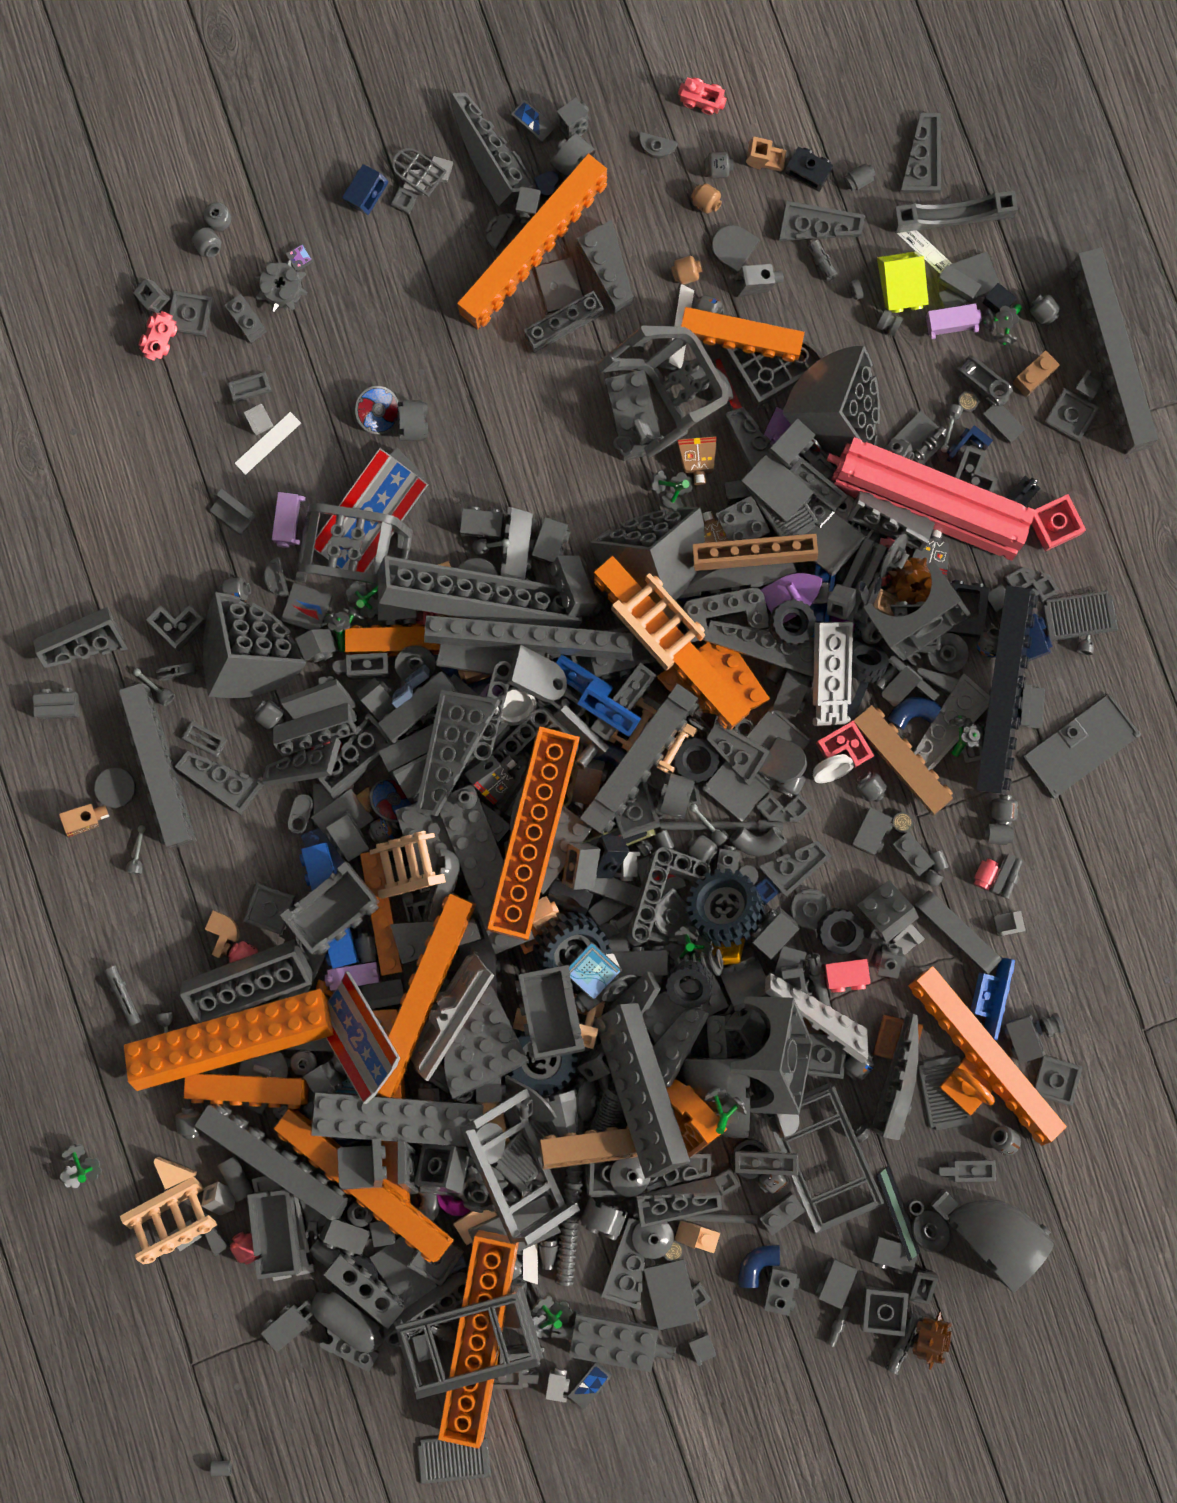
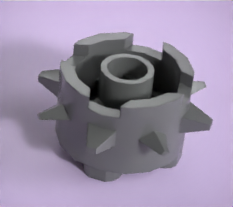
M288 260L286 263L267 262L268 266L264 269L261 276L255 277L261 288V291L256 296L257 300L266 299L271 304L272 312L277 308H287V306L294 310V303L298 302L301 295H307L308 293L302 289L301 284L306 273L296 272L291 267V260Z
M474 1163L466 1171L462 1193H456L455 1195L462 1198L464 1201L463 1205L471 1211L483 1213V1210H489L494 1212V1204L476 1163ZM491 1166L503 1192L508 1182L504 1181V1175L499 1170Z

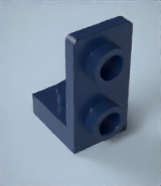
M975 425L971 430L966 428L960 436L962 441L958 445L954 443L947 451L949 456L946 460L950 462L969 438L976 448H982L984 451L993 440Z

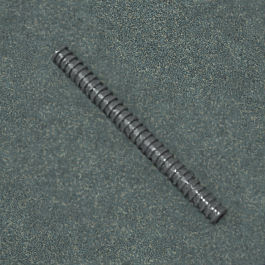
M574 1078L575 1084L573 1087L578 1088L579 1091L580 1086L587 1079ZM580 1117L577 1135L585 1134V1130L588 1128V1125H586L588 1121H583ZM584 1164L568 1166L565 1169V1172H567V1175H565L566 1182H564L566 1188L563 1189L565 1195H563L565 1204L577 1203L578 1207L581 1206L579 1200H581L580 1193H582L580 1187L583 1186L581 1174L584 1173V1170H582ZM580 1210L560 1223L562 1224V1227H560L562 1234H559L561 1238L559 1244L561 1245L558 1247L560 1253L557 1255L559 1257V1260H557L559 1266L556 1267V1270H558V1273H556L557 1279L555 1280L557 1285L571 1286L574 1284L572 1281L574 1275L572 1273L575 1271V1268H573V1265H575L574 1259L576 1258L574 1252L577 1251L575 1248L577 1242L575 1240L578 1238L576 1232H578L577 1226L579 1222H577V1219H580V1216H578Z

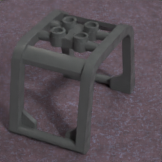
M641 326L597 363L601 373L617 370H645L674 418L677 428L665 437L656 438L643 448L648 457H653L687 434L690 427L723 407L729 399L726 386L700 340L691 330L685 327ZM656 338H674L648 360L617 358L630 346H640ZM688 343L696 358L692 361L684 362L682 368L670 373L669 379L665 381L657 367ZM699 365H701L706 375L694 380L690 374L697 372ZM710 382L717 396L702 408L685 416L679 405L693 400L695 394L706 390ZM681 384L685 389L680 390L678 397L675 398L670 388L673 385Z
M310 503L302 532L294 581L306 583L307 574H316L378 585L377 570L384 556L388 555L392 529L398 533L397 548L402 550L400 558L406 560L409 558L413 531L397 517L388 514L321 503ZM320 513L336 515L335 524L331 527V545L327 548L329 555L328 567L311 564ZM345 517L357 519L356 527L351 532L353 540L349 537H343L345 535L343 528ZM365 520L382 523L373 574L356 571L357 564L362 558L360 550L362 541L365 539V532L363 530ZM340 547L349 550L348 558L350 561L348 570L336 568L337 559L341 556Z

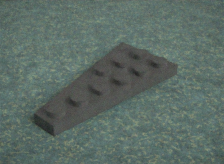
M441 690L416 812L438 816L501 702L500 700Z

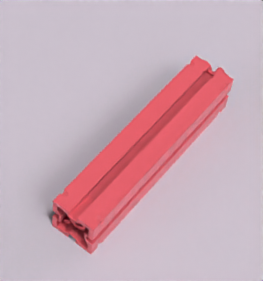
M855 437L851 444H846L840 457L829 453L826 460L838 465L831 480L835 481L834 485L845 494L856 498L860 491L868 492L880 500H887L899 508H906L911 513L929 518L930 521L935 522L934 530H938L941 533L998 556L1002 555L1011 561L1025 544L1029 526L1036 512L1032 508H1026L1022 504L868 442L864 443Z

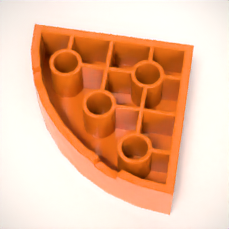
M709 642L697 649L751 710L770 700L738 652ZM673 666L659 674L656 678L669 694L677 684L691 692L689 690L690 685L687 682L683 683L676 676L677 672ZM699 697L698 704L700 707L698 708V711L705 712L708 714H715L714 712L709 713L707 711V709L703 706L704 701L701 697Z
M675 1079L670 1087L666 1086L690 1158L721 1135L716 1132L720 1116H717L694 1092L691 1086H686Z

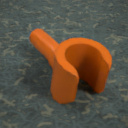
M318 980L316 989H321L324 994L331 997L333 992L327 990L325 981Z

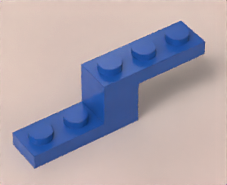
M561 655L556 664L562 668L567 684L583 694L577 704L630 737L641 718L608 697L614 687L569 658Z

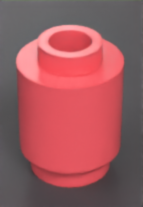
M991 859L982 861L974 877V885L989 891L1001 870L997 867L999 863Z

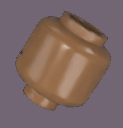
M707 183L699 184L691 195L693 205L706 214L711 213L713 210L717 211L722 204L720 191Z
M692 256L678 259L674 262V266H672L675 281H679L682 285L698 281L699 273L702 272L700 261H695Z

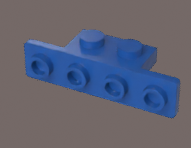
M1000 957L1002 960L998 964L996 976L979 973L970 1010L973 1014L986 1017L984 1028L994 1040L998 1039L1015 964V960Z

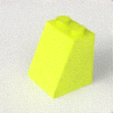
M915 251L877 257L886 309L891 310L892 313L903 312V308L911 307V310L922 309L923 305H928L923 255Z

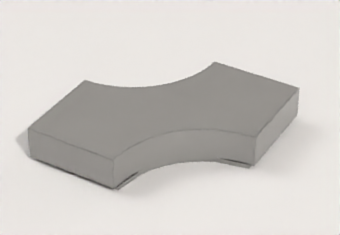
M434 156L432 161L447 171L440 182L447 183L453 161ZM434 165L430 168V171L439 177L443 173ZM419 169L411 171H413L418 176H421L425 170ZM410 173L407 174L406 179H408L413 184H415L418 181V179ZM426 174L423 178L430 184H434L438 180L430 174ZM405 182L403 187L405 190L419 195H424L416 188ZM420 182L418 185L424 191L429 187L423 182Z

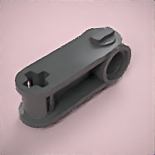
M969 355L967 361L955 370L961 379L983 395L994 406L1006 404L1009 400V395L1013 392L1011 384L1000 378L972 355ZM1001 390L1004 394L996 395L994 392Z

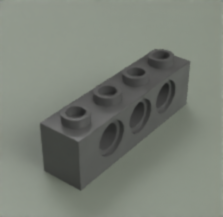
M340 1252L325 1270L324 1276L388 1329L404 1310V1305L402 1304L404 1301L397 1294L391 1295L387 1292V1286L380 1280L374 1281L370 1277L372 1274L366 1268L361 1267L360 1269L355 1265L356 1261L347 1253L343 1255ZM350 1270L355 1273V1278L353 1280H346L343 1274ZM363 1284H368L372 1290L364 1294L359 1288ZM382 1297L387 1300V1305L379 1307L375 1301Z

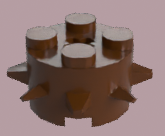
M911 557L909 558L910 560L907 559L902 569L898 567L889 571L888 575L891 577L892 584L886 591L888 593H896L899 602H907L911 605H916V602H926L932 586L931 573L926 563V557L923 559Z
M938 1312L936 1319L925 1317L922 1321H918L916 1333L919 1334L918 1342L914 1343L913 1354L917 1355L918 1359L926 1360L929 1370H931L934 1362L944 1364L945 1358H942L944 1352L949 1351L952 1331H948V1328L952 1324L943 1321L941 1312Z

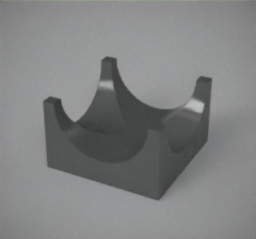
M934 560L927 564L932 578L931 591L926 602L917 611L909 615L895 617L881 613L871 603L864 606V609L889 647L903 661L972 616Z
M745 996V1008L753 1009L762 1014L770 1023L771 1032L769 1037H763L762 1043L764 1047L757 1054L742 1061L731 1062L730 1070L733 1074H742L758 1079L771 1088V1091L762 1099L750 1101L751 1113L799 1115L813 1042L795 999L790 997Z

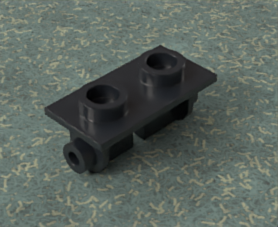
M1025 475L1006 498L1025 507L1041 488L1036 485L1038 483L1036 479L1032 477L1029 479Z

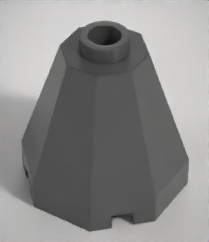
M578 1088L542 1097L557 1116L556 1119L546 1122L556 1138L564 1137L567 1133L578 1132Z

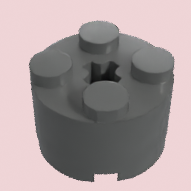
M573 132L567 141L564 139L558 145L557 149L559 152L552 157L550 164L565 177H568L588 153L594 157L596 150L581 136Z
M398 400L399 441H423L428 435V422H424V418H426L428 413L427 402H423V400Z
M667 772L656 811L684 819L695 780Z
M589 1197L580 1220L581 1225L592 1233L597 1234L600 1231L605 1234V1237L616 1240L617 1236L620 1235L628 1211L623 1208L616 1210L615 1205L610 1202Z

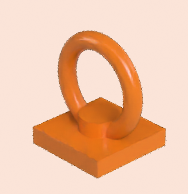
M966 1057L939 1086L944 1093L970 1116L982 1102L987 1105H993L995 1102L991 1094L993 1091L992 1086L979 1074L975 1065L968 1061Z

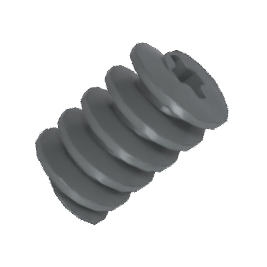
M720 949L716 950L715 956L711 950L708 952V957L705 956L704 952H701L700 958L693 953L692 961L699 962L703 966L705 965L708 971L711 972V977L714 973L717 976L721 975L723 959ZM685 955L684 961L690 960L688 955ZM678 956V963H681L682 960L680 956ZM685 976L682 978L685 982L689 981L690 977L692 980H696V978L693 976Z

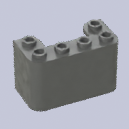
M747 588L685 601L681 606L694 623L698 622L704 628V638L707 635L706 618L742 611L744 620H748L751 627L756 629L769 627L763 592L757 588ZM683 623L684 632L686 634L689 631V629ZM695 636L690 642H695L699 640Z
M344 862L337 868V874L332 873L327 880L310 894L294 904L296 907L293 906L280 915L311 954L322 955L330 948L329 944L334 939L338 942L347 934L345 930L350 926L355 928L363 921L361 917L365 914L371 915L379 908L377 904L380 901L347 862Z
M569 965L518 975L519 980L515 981L517 995H522L523 1003L519 1005L521 1015H526L527 1024H523L525 1036H530L531 1043H527L529 1057H534V1060L537 1061L584 1051V1041L581 1036L572 983H570Z

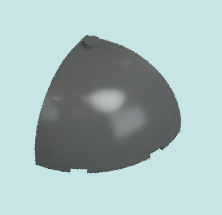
M852 346L837 350L813 364L796 382L783 409V414L791 425L798 418L815 434L814 439L820 444L821 449L839 456L844 451L846 444H851L854 437L862 440L864 443L868 442L875 446L877 444L878 436L875 435V427L880 422L879 389L876 376H872L870 367L873 364L865 346Z
M698 507L677 508L676 512L667 513L666 509L655 511L627 520L620 524L621 528L613 532L609 529L590 542L601 566L613 556L642 589L648 585L645 579L650 573L653 577L657 576L663 583L662 587L676 600L687 590L698 572L694 568L693 544L705 542L703 516L701 509ZM654 590L648 595L656 604L662 600Z
M215 592L208 610L203 640V668L208 697L245 698L273 691L295 678L305 666L306 661L297 642H294L290 636L291 632L274 615L257 604L252 603L250 605L240 601V597Z
M744 1055L729 1058L686 1057L677 1074L679 1075V1082L686 1086H691L703 1101L705 1094L713 1088L726 1090L727 1096L719 1099L720 1104L723 1106L728 1102L729 1096L740 1098L745 1103L747 1114L744 1115L739 1112L737 1115L739 1117L738 1123L734 1125L730 1123L729 1126H726L727 1130L721 1135L731 1138H748L750 1095L746 1088L750 1086V1076L733 1074L730 1070L731 1062L742 1061L748 1058ZM705 1102L715 1114L718 1113L715 1102Z
M995 1200L974 1201L956 1208L948 1215L949 1219L947 1222L996 1279L1013 1293L1040 1268L1054 1246V1241L1048 1236L1051 1232L1043 1223L1039 1226L1025 1212L1008 1203Z

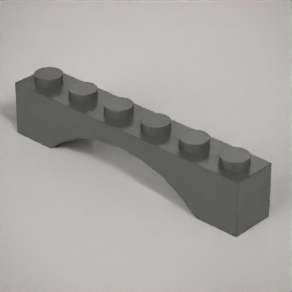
M1007 191L954 204H910L896 206L893 212L895 233L1014 218L1018 208L1015 191Z

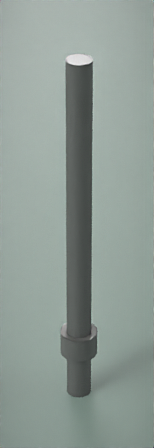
M758 820V822H709L715 829L737 830L740 827H744L746 830H758V832H767V830L773 827L783 830V822H767V820ZM661 822V830H710L704 822Z
M636 1211L633 1212V1219H638ZM704 1213L673 1221L757 1224L758 1216Z

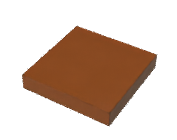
M882 1015L873 1055L888 1059L893 1058L904 1020ZM918 1024L919 1040L923 1028L921 1024Z

